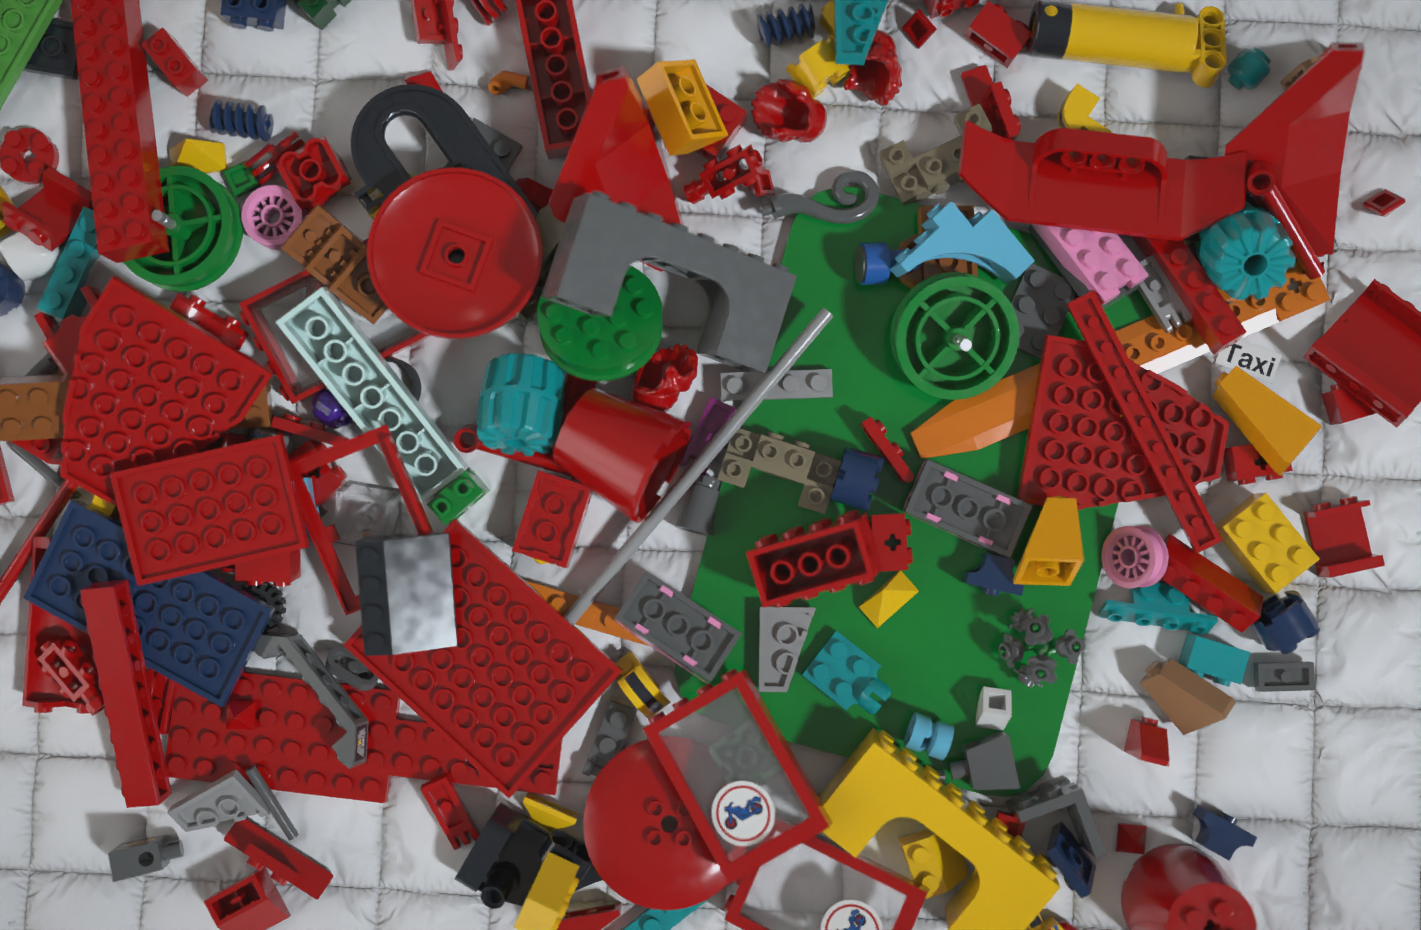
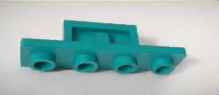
M1155 583L1148 587L1130 588V603L1106 599L1099 610L1100 618H1106L1112 622H1133L1139 626H1159L1166 630L1179 629L1191 631L1194 634L1209 633L1218 622L1217 616L1190 612L1189 597L1173 586Z

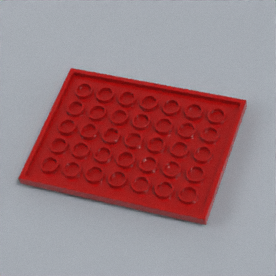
M454 519L443 533L450 532L458 645L396 655L364 656L361 625L343 646L509 799L611 685L623 669L458 519Z

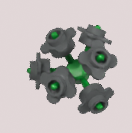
M1021 607L1019 610H1014V614L1010 617L1013 622L1009 624L1008 628L1014 627L1019 633L1025 630V642L1028 645L1023 646L1018 638L1012 639L1009 633L1005 634L1003 643L999 645L1000 657L1006 660L1009 668H1013L1015 661L1023 659L1025 651L1034 650L1037 656L1030 657L1027 661L1028 665L1023 663L1019 670L1013 669V671L1019 674L1017 680L1022 682V686H1029L1031 688L1034 684L1042 687L1043 684L1039 681H1046L1049 684L1054 683L1057 679V676L1054 674L1057 663L1049 655L1054 654L1056 651L1060 657L1067 658L1068 663L1076 664L1079 654L1085 649V641L1079 639L1072 629H1067L1064 635H1061L1058 639L1053 638V633L1048 625L1050 619L1047 615L1042 614L1036 618L1032 614L1034 611L1033 607L1026 610Z

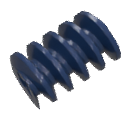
M811 2L809 3L808 11L803 4L798 6L797 13L792 6L788 7L787 16L781 8L777 10L776 18L771 11L766 12L765 20L760 13L756 14L760 40L764 41L768 48H771L772 39L774 38L779 46L782 45L784 36H786L789 43L793 42L794 34L798 36L800 41H803L804 32H807L810 38L814 39L815 19Z
M216 99L211 109L209 126L212 133L217 132L220 135L228 133L232 137L239 135L241 138L250 137L253 140L260 138L267 142L272 136L274 121L272 114H267L264 105H260L258 112H256L255 105L250 103L247 111H245L243 102H238L236 109H234V103L232 100H228L224 108L223 101Z

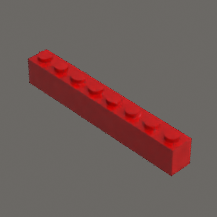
M128 579L95 582L80 590L81 605L86 614L87 633L91 638L93 661L96 663L99 676L98 685L103 694L104 713L108 718L110 741L114 746L116 769L119 771L122 784L121 793L125 798L127 808L157 806L168 798L172 791L169 777H167L166 762Z

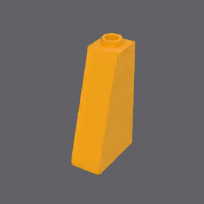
M1235 366L1229 374L1224 371L1214 383L1217 386L1212 396L1275 473L1280 476L1322 427L1321 424L1238 366Z

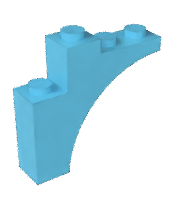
M950 201L943 206L938 203L926 213L929 218L921 225L925 231L914 240L917 245L911 250L906 248L895 257L897 263L890 270L898 278L922 262L933 259L954 258L969 261L987 269L1005 284L1017 279L1035 260L993 209L984 214L979 211L967 220L955 204Z

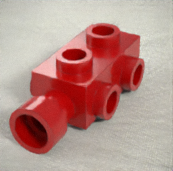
M751 144L743 149L741 145H737L726 152L727 157L719 161L716 157L703 164L702 166L705 170L699 174L701 179L698 181L694 179L683 186L687 199L690 203L696 204L704 200L705 195L710 194L712 199L720 196L721 200L736 192L735 186L742 183L745 188L759 180L757 175L764 170L762 166L763 159L756 149L754 150ZM742 159H745L748 167L742 164ZM720 171H723V176L725 179H722L720 177Z
M66 636L60 640L53 638L42 645L40 649L43 651V654L38 658L42 663L41 669L45 675L53 677L60 685V693L66 698H71L73 702L82 698L86 703L85 708L92 716L102 711L105 704L103 694L97 689L99 680L97 667L80 649L78 644L70 636Z

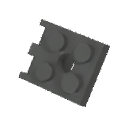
M1068 778L1056 783L1054 781L1041 783L1038 785L1037 790L1031 792L1025 790L1011 795L1012 799L1005 801L1009 812L1021 823L1067 807L1080 845L1095 858L1106 855L1084 791L1081 787L1078 788L1074 782L1070 783Z

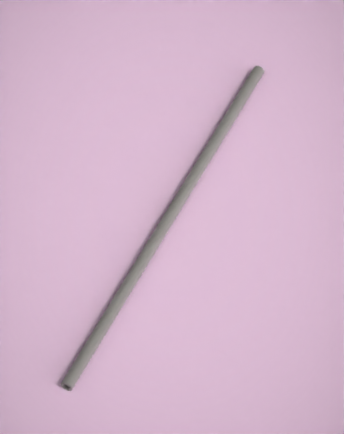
M822 308L565 613L564 616L573 625L833 318L829 311Z

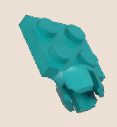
M838 631L833 634L802 674L845 710H848L852 704H857L869 714H875L882 705L869 696L872 691L885 702L891 694L890 687L877 676L881 665Z

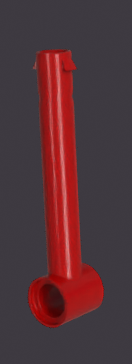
M1266 161L1252 163L1246 172L1249 191L1254 195L1261 196L1271 215L1284 227L1293 243L1290 247L1304 269L1302 274L1311 280L1322 276L1325 273L1324 261L1320 262L1314 253L1309 241L1276 187L1272 165ZM1259 174H1265L1268 176V178L1262 182H1256L1253 180V178Z
M465 425L454 436V445L460 452L470 453L476 449L572 477L571 480L576 479L554 462L553 454L534 452L533 456H524L522 452H515L513 455L502 453L499 448L493 450L484 446L483 442L478 439L476 425ZM463 432L473 434L475 437L474 445H468L463 441Z

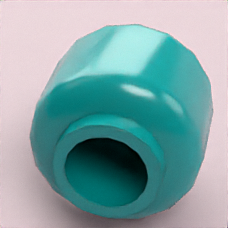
M1256 47L1252 50L1243 49L1228 65L1229 83L1238 90L1242 88L1248 90L1255 89L1269 75L1271 60Z

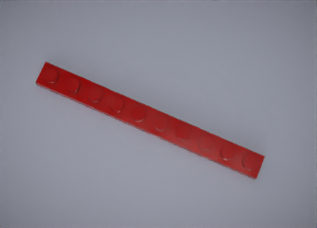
M1094 290L1066 303L1193 551L1198 554L1223 541Z

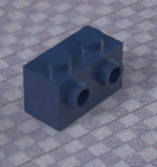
M222 0L220 15L233 28L246 29L247 26H252L262 31L272 32L274 29H284L287 0Z

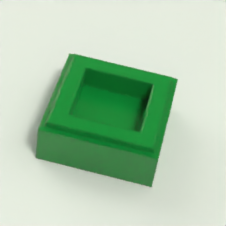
M244 162L223 171L231 192L236 198L261 187L257 176L253 177L250 173L253 170L252 165L245 168Z

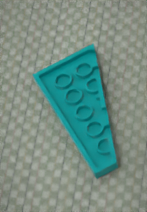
M834 0L836 64L864 65L888 0Z

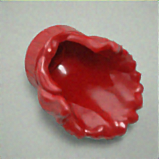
M877 29L864 65H849V76L844 82V90L854 89L861 91L870 101H875L880 106H887L888 102L893 100L895 94L900 92L899 87L902 86V67L897 60L895 41L888 33Z
M779 79L777 83L763 85L756 91L755 99L751 101V105L754 107L751 110L754 119L753 123L757 125V130L761 131L763 136L771 140L780 142L796 140L801 143H808L819 138L826 128L827 112L820 101L812 98L807 87L798 85L795 81Z
M679 343L668 346L666 349L660 348L659 352L656 351L651 359L637 370L631 395L633 401L663 412L669 411L678 400L679 393L689 390L692 381L697 377L698 357L696 351L689 349L686 344L681 346Z

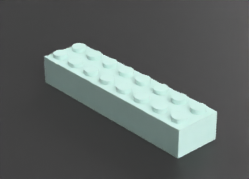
M321 287L276 321V324L363 433L386 424L388 425L421 503L467 469L468 465L334 294L328 290V287ZM379 443L375 444V445H374L375 448L379 451V453H380V454L383 456V458L386 460V458H385V456H384V454H383V451H382V449H381V447H380V444H379Z

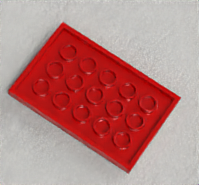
M283 434L109 473L137 586L310 547Z

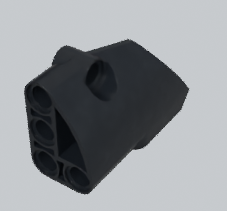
M502 801L486 823L455 877L456 881L474 892L479 890L483 904L491 909L501 908L505 902L523 906L548 852L579 866L575 877L580 880L575 891L603 879L594 868L584 843L562 830H548Z

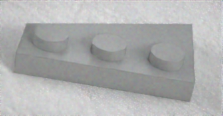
M759 607V692L788 691L816 607Z
M235 769L171 805L167 813L185 832L218 826L219 822L231 819L238 822L245 820L247 816L251 815L267 816L270 815V810L260 794Z

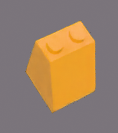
M1054 496L1046 499L1013 577V584L1071 585L1084 560L1076 498Z

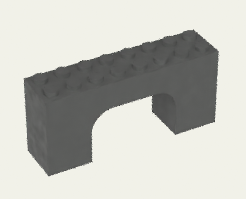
M593 191L592 194L584 193L582 196L573 198L541 296L542 298L592 316H611L626 271L635 261H642L691 280L704 290L708 298L709 311L696 354L742 371L766 373L797 277L788 272V267L773 263L771 266L764 263V258L759 255L748 253L746 256L739 253V248L734 245L723 243V246L714 243V238L709 235L698 233L696 236L689 233V228L678 223L666 224L662 222L663 218L650 212H646L645 215L636 212L634 205L626 202L616 204L609 201L610 197L598 191Z

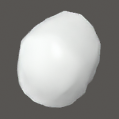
M20 232L0 242V251L16 275L24 281L53 273L63 252L60 246L52 252L43 246H38L29 237Z

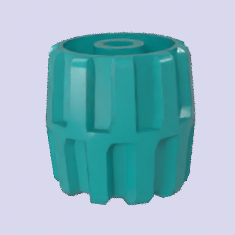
M1245 201L1244 208L1198 232L1199 240L1194 242L1195 253L1199 263L1213 284L1220 290L1225 291L1231 298L1237 300H1244L1249 295L1255 300L1268 297L1269 289L1273 287L1280 289L1287 282L1285 273L1288 268H1293L1295 265L1296 257L1290 249L1293 243L1282 224L1262 207L1257 206L1255 208L1247 201Z
M508 353L492 358L487 364L478 403L477 436L484 446L493 450L499 448L502 453L513 455L515 452H522L524 456H533L534 452L549 453L551 447H555L562 422L565 387L563 370L557 367L555 362L531 354Z

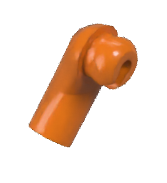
M502 71L489 81L488 90L493 95L503 94L512 86L526 90L529 76Z

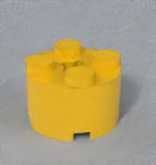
M831 36L826 41L823 39L798 57L800 60L798 64L794 66L791 63L785 69L793 81L798 85L807 87L813 99L824 92L823 89L827 87V83L831 82L832 85H835L850 71L848 64L835 63V41Z

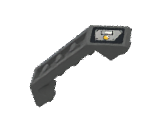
M263 632L254 652L263 659L277 657L284 651L286 659L297 667L301 672L302 679L308 685H311L318 694L319 701L334 714L337 724L347 731L332 746L337 753L338 760L349 769L363 764L367 760L369 720L336 678L326 669L325 664L301 634Z

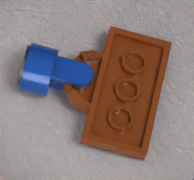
M955 205L967 220L974 215V205ZM919 206L917 208L918 234L912 235L902 242L897 250H889L885 242L860 243L857 246L854 256V272L856 280L860 285H885L888 282L890 272H892L890 269L897 263L895 257L904 249L909 248L911 250L917 245L914 240L925 231L921 225L929 218L926 213L934 206ZM941 258L922 262L898 278L904 285L912 289L921 281L941 273L962 272L978 277L977 264L969 261Z

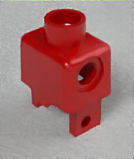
M86 285L80 290L92 309L102 293L98 288ZM43 312L34 315L35 320L46 337L42 344L63 374H73L75 353L78 350L80 340V328L87 316L77 317L72 314L62 320L59 326L53 315Z

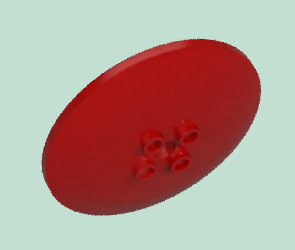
M441 168L409 179L393 191L383 202L372 222L369 232L367 261L370 276L377 293L388 309L402 322L430 336L445 339H466L481 336L502 327L512 320L528 303L541 273L542 242L538 225L529 207L507 184L489 174L473 169ZM455 249L462 250L465 253L464 260L460 263H452L449 260L451 251Z
M662 736L730 861L732 862L746 854L749 846H738L726 841L717 832L712 820L714 799L718 792L728 785L725 779L730 775L726 767H718L708 750L709 746L685 737ZM649 739L638 741L611 758L601 769L590 788L583 816V832L587 852L594 868L603 881L624 899L639 906L656 910L688 908L708 900L722 890L728 883ZM668 815H672L677 819L676 828L670 832L664 831L661 827L662 819Z

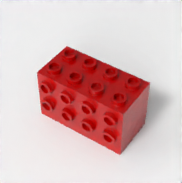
M857 510L849 511L837 517V521L831 522L829 517L813 522L814 524L810 525L809 529L804 530L803 525L788 529L787 532L782 533L781 537H777V534L773 533L755 541L756 546L748 550L746 554L763 608L772 605L778 608L790 604L791 600L797 598L807 600L817 597L819 592L829 590V593L845 589L848 584L856 582L857 585H862L873 581V577L877 576V573L882 568V563L866 512L858 514Z

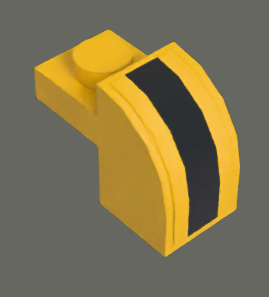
M1077 83L1060 107L1057 115L1058 127L1112 132L1089 117L1100 97Z
M632 651L616 662L623 669L616 678L618 685L645 717L651 718L670 703L660 685L648 674Z

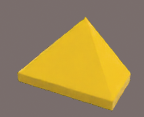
M185 139L169 149L170 166L192 167L206 174L223 172L227 169L224 143Z
M900 570L865 600L859 608L878 628L916 595L919 590Z
M528 792L523 800V804L533 821L550 831L575 825L579 813L531 792Z

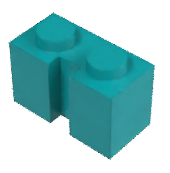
M1187 633L1178 663L1203 678L1204 674L1214 676L1212 682L1230 687L1231 682L1241 685L1250 652Z

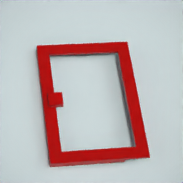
M387 424L290 463L304 523L346 616L361 610L360 596H355L332 543L341 539L335 524L327 527L324 526L301 474L379 443L418 534L434 533Z

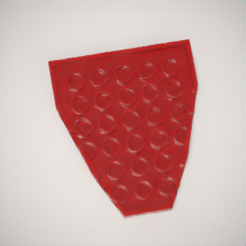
M114 275L80 328V340L74 358L75 365L69 382L63 411L64 440L61 447L63 461L61 463L60 476L110 504L116 505L117 502L109 473L199 453L203 448L216 441L223 433L243 420L274 372Z
M1045 335L1017 499L1025 503L1044 506L1047 498L1064 496L1066 498H1076L1077 510H1083V508L1101 507L1113 503L1164 496L1122 412L1120 413V408L1086 342ZM1129 359L1194 485L1220 478L1229 422L1220 415H1215L1208 406L1195 400L1181 386L1150 369L1139 366Z

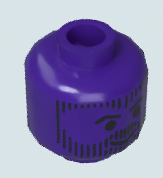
M329 389L319 391L313 398V416L329 428L338 429L352 422V417Z

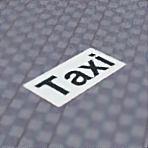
M1239 340L1219 352L1215 363L1231 369L1238 366L1249 375L1272 383L1282 355Z

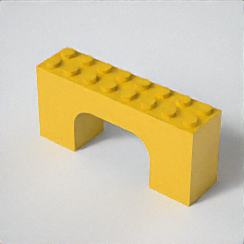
M872 728L818 795L819 800L833 822L828 829L822 832L856 858L887 821L898 817L913 818L929 828L974 865V870L969 879L944 907L948 930H1025L1061 888L1056 877L1058 874L1048 861L1047 856L1043 853L1038 855L1029 849L1031 846L1024 838L1019 835L1016 837L1012 836L1007 832L1008 828L1002 821L996 817L992 820L984 814L985 809L974 800L969 802L961 796L963 793L957 786L951 782L948 785L941 783L938 780L940 775L935 769L929 765L924 767L916 761L918 759L917 756L905 747L900 749L894 744V738L884 730L878 732L875 728Z

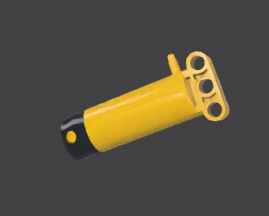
M1037 0L1032 8L1028 28L1033 34L1026 43V51L1030 57L1192 73V79L1195 84L1203 88H1210L1215 85L1227 63L1224 14L1220 9L1213 6L1202 8L1198 16L1194 17L1185 15L1182 3H1177L1174 6L1172 14L1053 0Z

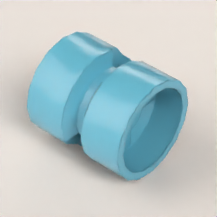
M915 712L908 724L903 745L905 748L916 752L925 750L927 756L942 761L950 749L954 735V726L939 720L932 723L931 717Z

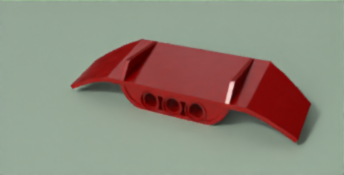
M967 120L964 123L958 175L979 197L1007 221L1181 241L1245 207L1247 152L1243 151L1206 159L1168 158L1165 147L1151 137L1071 128L1050 130L1040 136L1035 143L1022 142L999 136Z

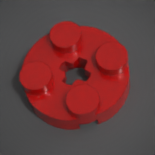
M22 128L17 131L11 130L6 133L0 148L1 169L21 183L28 185L39 184L43 182V171L49 167L54 170L57 169L59 164L58 148L53 144L50 137L37 129ZM31 150L35 157L29 159V163H26L24 155L27 151Z

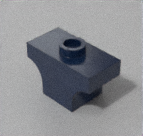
M982 553L978 567L973 571L963 572L961 581L962 583L983 587L982 593L999 596L1000 591L1022 596L1024 588L1023 584H1013L1015 559L989 553Z
M1197 805L1193 813L1200 823V831L1195 842L1229 861L1236 849L1241 846L1253 847L1258 838L1236 826L1238 820L1224 812H1221L1220 816Z

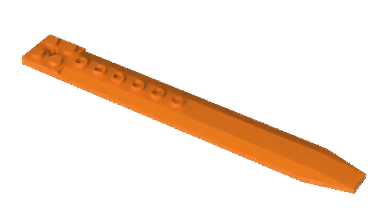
M1296 257L1294 267L1288 268L1285 273L1287 282L1280 289L1277 287L1269 289L1268 297L1255 300L1249 295L1244 300H1237L1231 298L1225 291L1217 289L1246 329L1247 333L1243 336L1245 337L1330 301L1321 277L1311 280L1302 274L1304 269ZM1289 279L1297 283L1296 293L1294 290L1287 289V285L1290 284ZM1179 314L1182 325L1175 328L1171 321L1168 320L1173 328L1169 333L1163 331L1154 315L1115 331L1128 358L1139 366L1150 369L1157 374L1205 354L1210 349L1190 321L1184 322ZM1040 363L1001 379L993 387L979 395L967 399L953 400L909 433L920 459L979 450L1028 429Z

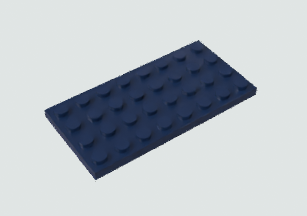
M77 498L70 500L23 598L87 633V619L85 610L81 605L80 590L95 582L128 579L145 665L220 707L226 705L275 607L208 570L137 586L122 523Z

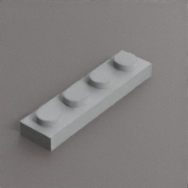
M832 369L787 371L764 400L832 398ZM766 371V373H720L721 402L744 401L769 371Z

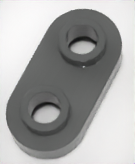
M345 647L333 648L328 653L325 666L331 674L361 691H368L376 686L379 678Z

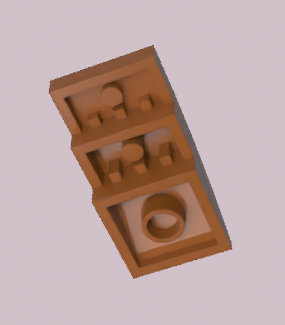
M317 203L281 245V249L303 265L306 271L326 285L329 291L374 325L388 307L380 298L372 282L367 261V244Z

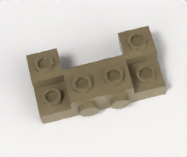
M980 104L954 116V124L961 136L915 158L912 157L904 140L879 152V160L891 181L897 198L900 199L903 206L912 202L916 203L933 194H942L960 181L965 183L958 175L964 123L968 120L992 132V126Z
M738 429L730 439L717 480L744 489L750 468L802 484L803 488L797 506L825 514L841 461L809 450L811 445L795 440L794 444L783 442V436L768 432L767 436Z

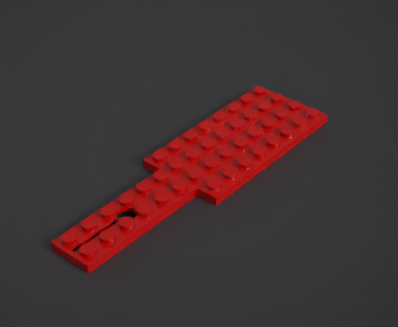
M242 672L229 700L257 701L255 730L226 729L227 704L220 707L176 682L165 757L167 777L214 782L237 769L255 788L245 773L246 769L255 765L271 790L386 803L388 801L391 776L432 780L447 773L452 783L497 788L476 768L468 765L466 759L425 721L398 718L401 699L388 688L374 687L368 691H361L349 684L340 683L369 720L367 760L363 764L349 769L338 760L337 753L332 748L347 731L337 724L334 714L319 701L318 694L302 678ZM563 739L517 791L556 795Z

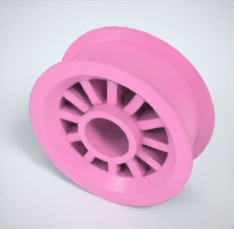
M268 185L256 189L247 197L242 207L241 219L245 231L253 240L269 249L282 250L281 245L308 215L306 208L300 209L288 189L277 185ZM276 212H280L279 220L276 223H271V216Z
M1123 526L1113 530L1108 535L1102 547L1101 558L1107 576L1118 586L1123 588L1148 587L1154 585L1163 577L1168 565V550L1163 538L1154 529L1147 526Z

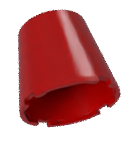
M591 388L566 415L565 422L555 444L553 460L630 520L640 523L660 501L661 496L657 494L664 482L671 483L687 449L692 432L689 427L692 423L683 418L600 389Z
M1167 844L1153 848L1135 861L1127 880L1123 882L1121 908L1129 930H1257L1255 914L1247 899L1223 867L1212 856L1196 847L1185 844Z

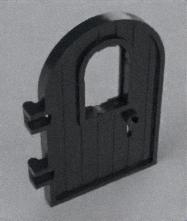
M418 84L391 87L370 99L356 117L351 132V153L357 172L366 186L356 191L355 195L369 215L376 212L393 191L411 179L385 140V131L388 124L397 117L409 116L417 119L424 126L449 161V164L443 168L473 169L499 179L523 199L536 220L538 212L470 117L453 98L433 87ZM377 188L382 196L372 200L369 194ZM455 249L449 254V260L452 263H460L465 257V253L459 249Z

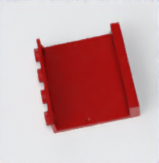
M1374 279L1320 339L1316 340L1303 358L1397 428L1421 402V312L1412 303L1403 300L1392 292L1387 285L1381 284Z

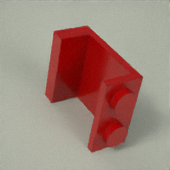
M49 167L42 172V190L19 208L6 201L1 205L4 223L11 230L24 234L34 244L43 246L52 252L70 237L83 206L93 210L91 191Z
M1357 496L1339 499L1340 504L1331 506L1330 502L1312 505L1313 510L1303 512L1311 548L1319 557V560L1315 563L1318 577L1332 578L1385 566L1383 555H1374L1371 552L1361 507L1371 505L1370 500H1358Z

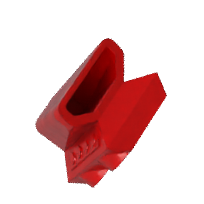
M326 136L310 139L304 147L296 151L285 152L276 161V166L295 202L301 210L306 208L308 213L317 203L323 207L342 188L351 184L350 180L352 177Z

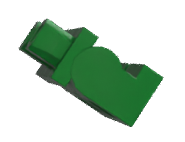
M473 470L464 471L426 505L447 526L454 519H459L469 510L468 506L472 507L490 489Z

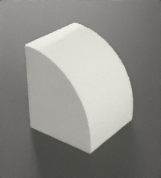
M983 686L977 705L975 727L1004 730L1012 716L1011 690Z

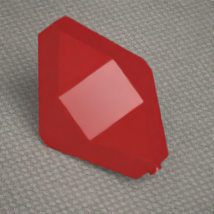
M1331 42L1329 47L1299 79L1231 139L1225 147V155L1246 151L1247 169L1256 161H1266L1272 165L1275 185L1317 257H1323L1325 254L1333 255L1341 168L1350 110L1363 63V43ZM1259 174L1255 176L1253 180L1256 182L1265 181L1268 178V176L1265 174ZM1246 177V191L1259 207L1269 212L1261 196L1254 195L1249 191Z
M625 65L597 74L593 93L548 201L554 217L566 223L573 198L582 196L584 193L592 194L593 191H598L610 197L609 201L616 204L626 202L634 205L636 212L645 215L646 212L659 215L663 218L662 222L666 224L678 223L684 225L655 124ZM644 263L660 272L664 271L663 269Z

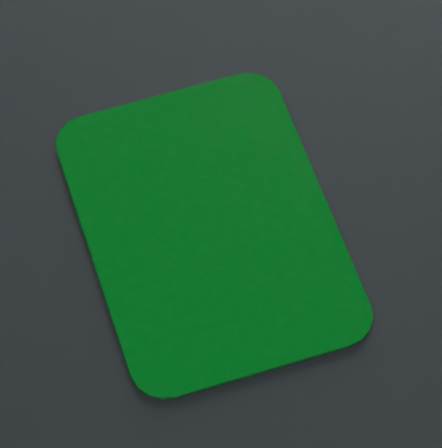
M844 187L843 189L846 193L855 194L857 199L852 205H841L834 199L832 188L816 193L811 199L833 208L848 209L859 205L864 200L865 195L862 188ZM879 193L875 209L867 217L855 223L836 224L807 215L797 214L791 226L781 265L788 267V272L797 277L767 371H770L818 312L825 308L833 315V318L788 371L832 369L833 397L763 400L740 429L767 436L768 432L783 436V442L794 444L795 440L811 445L809 450L841 461L845 447L882 457L859 426L869 417H872L874 421L879 419L887 430V433L884 435L889 442H895L904 454L901 458L913 473L914 478L909 483H901L884 460L880 474L875 473V476L880 477L875 494L869 492V495H872V501L868 512L830 499L825 514L797 506L803 488L802 484L750 468L744 489L722 481L715 509L713 536H707L690 600L742 633L710 682L713 687L723 682L722 675L736 668L737 672L747 671L758 691L759 607L762 606L746 552L756 546L755 541L760 540L761 537L776 533L777 537H781L782 533L787 532L788 529L803 525L804 530L809 529V526L814 524L813 522L829 517L831 522L837 521V517H840L841 514L857 510L858 514L866 512L867 518L870 515L904 513L905 501L914 485L918 471L926 460L935 462L1017 499L1029 428L979 450L920 459L909 433L953 400L937 398L920 390L902 373L894 359L890 344L892 319L898 305L911 289L904 285L893 272H890L888 282L885 285H860L855 277L854 256L857 246L860 243L885 242L889 250H897L902 242L912 235L918 234L917 208L925 205L912 202L903 206L899 198ZM1008 228L1035 260L1033 264L1065 278L1032 234ZM977 265L978 277L997 287L1011 301L1022 274L1017 279L1003 284L993 273ZM1138 289L1104 309L1114 331L1153 316ZM1068 311L1058 337L1084 341L1072 315ZM1017 350L1012 365L1002 379L1035 366L1041 360ZM1118 503L1078 510L1084 560L1070 586L1024 585L1022 596L1001 591L999 596L982 593L983 587L962 583L963 572L976 569L980 563L982 553L997 554L905 513V519H910L911 535L906 537L907 547L912 548L913 562L908 564L909 570L901 571L919 592L882 625L876 628L859 606L898 571L878 572L877 576L873 577L874 580L869 583L857 585L855 582L846 585V588L832 593L826 590L819 592L817 597L807 600L797 598L784 606L816 607L788 691L759 692L785 740L849 758L872 728H875L878 732L881 730L887 732L894 738V744L903 749L908 724L913 714L917 712L931 717L932 723L939 720L954 726L952 743L944 760L941 761L927 756L925 750L921 752L910 750L917 756L918 759L916 761L922 766L929 765L935 770L945 771V784L948 785L951 782L958 788L990 796L1007 797L1028 790L1045 774L1054 755L1077 663H1068L1067 658L1060 657L1055 651L1049 657L1057 663L1054 669V674L1057 676L1056 681L1051 684L1046 681H1039L1043 684L1042 687L1036 684L1032 688L1029 686L1024 687L1022 682L1017 680L1019 674L1013 671V669L1019 670L1023 663L1028 665V659L1032 656H1037L1034 650L1025 651L1023 659L1015 661V666L1009 668L1006 660L1000 657L999 645L1003 643L1004 635L1008 633L1012 636V639L1018 638L1023 646L1028 645L1025 642V630L1019 633L1014 627L1008 628L1009 624L1013 622L1010 617L1014 614V610H1019L1021 607L1025 610L1033 607L1034 611L1032 614L1036 618L1042 614L1047 615L1050 619L1048 625L1053 633V638L1058 639V637L1064 635L1067 629H1072L1079 639H1084L1103 565L1101 558L1102 547L1106 538L1111 533ZM1030 504L1032 508L1010 559H1015L1014 575L1043 509L1041 505ZM890 534L889 539L885 540L884 544L892 550L893 545H897V539H892ZM836 631L881 665L877 676L890 687L891 694L885 702L872 691L869 696L882 705L875 714H869L857 704H852L848 710H845L802 675ZM675 663L674 675L683 698L687 697L691 701L699 696L696 691L707 684ZM983 686L1011 690L1012 716L1004 730L975 727L977 705ZM737 687L695 711L713 721L734 727H740L751 718H754ZM998 731H1004L1009 734L1020 788L973 790L969 786L967 777L952 780L948 763L963 760L961 750L963 745Z

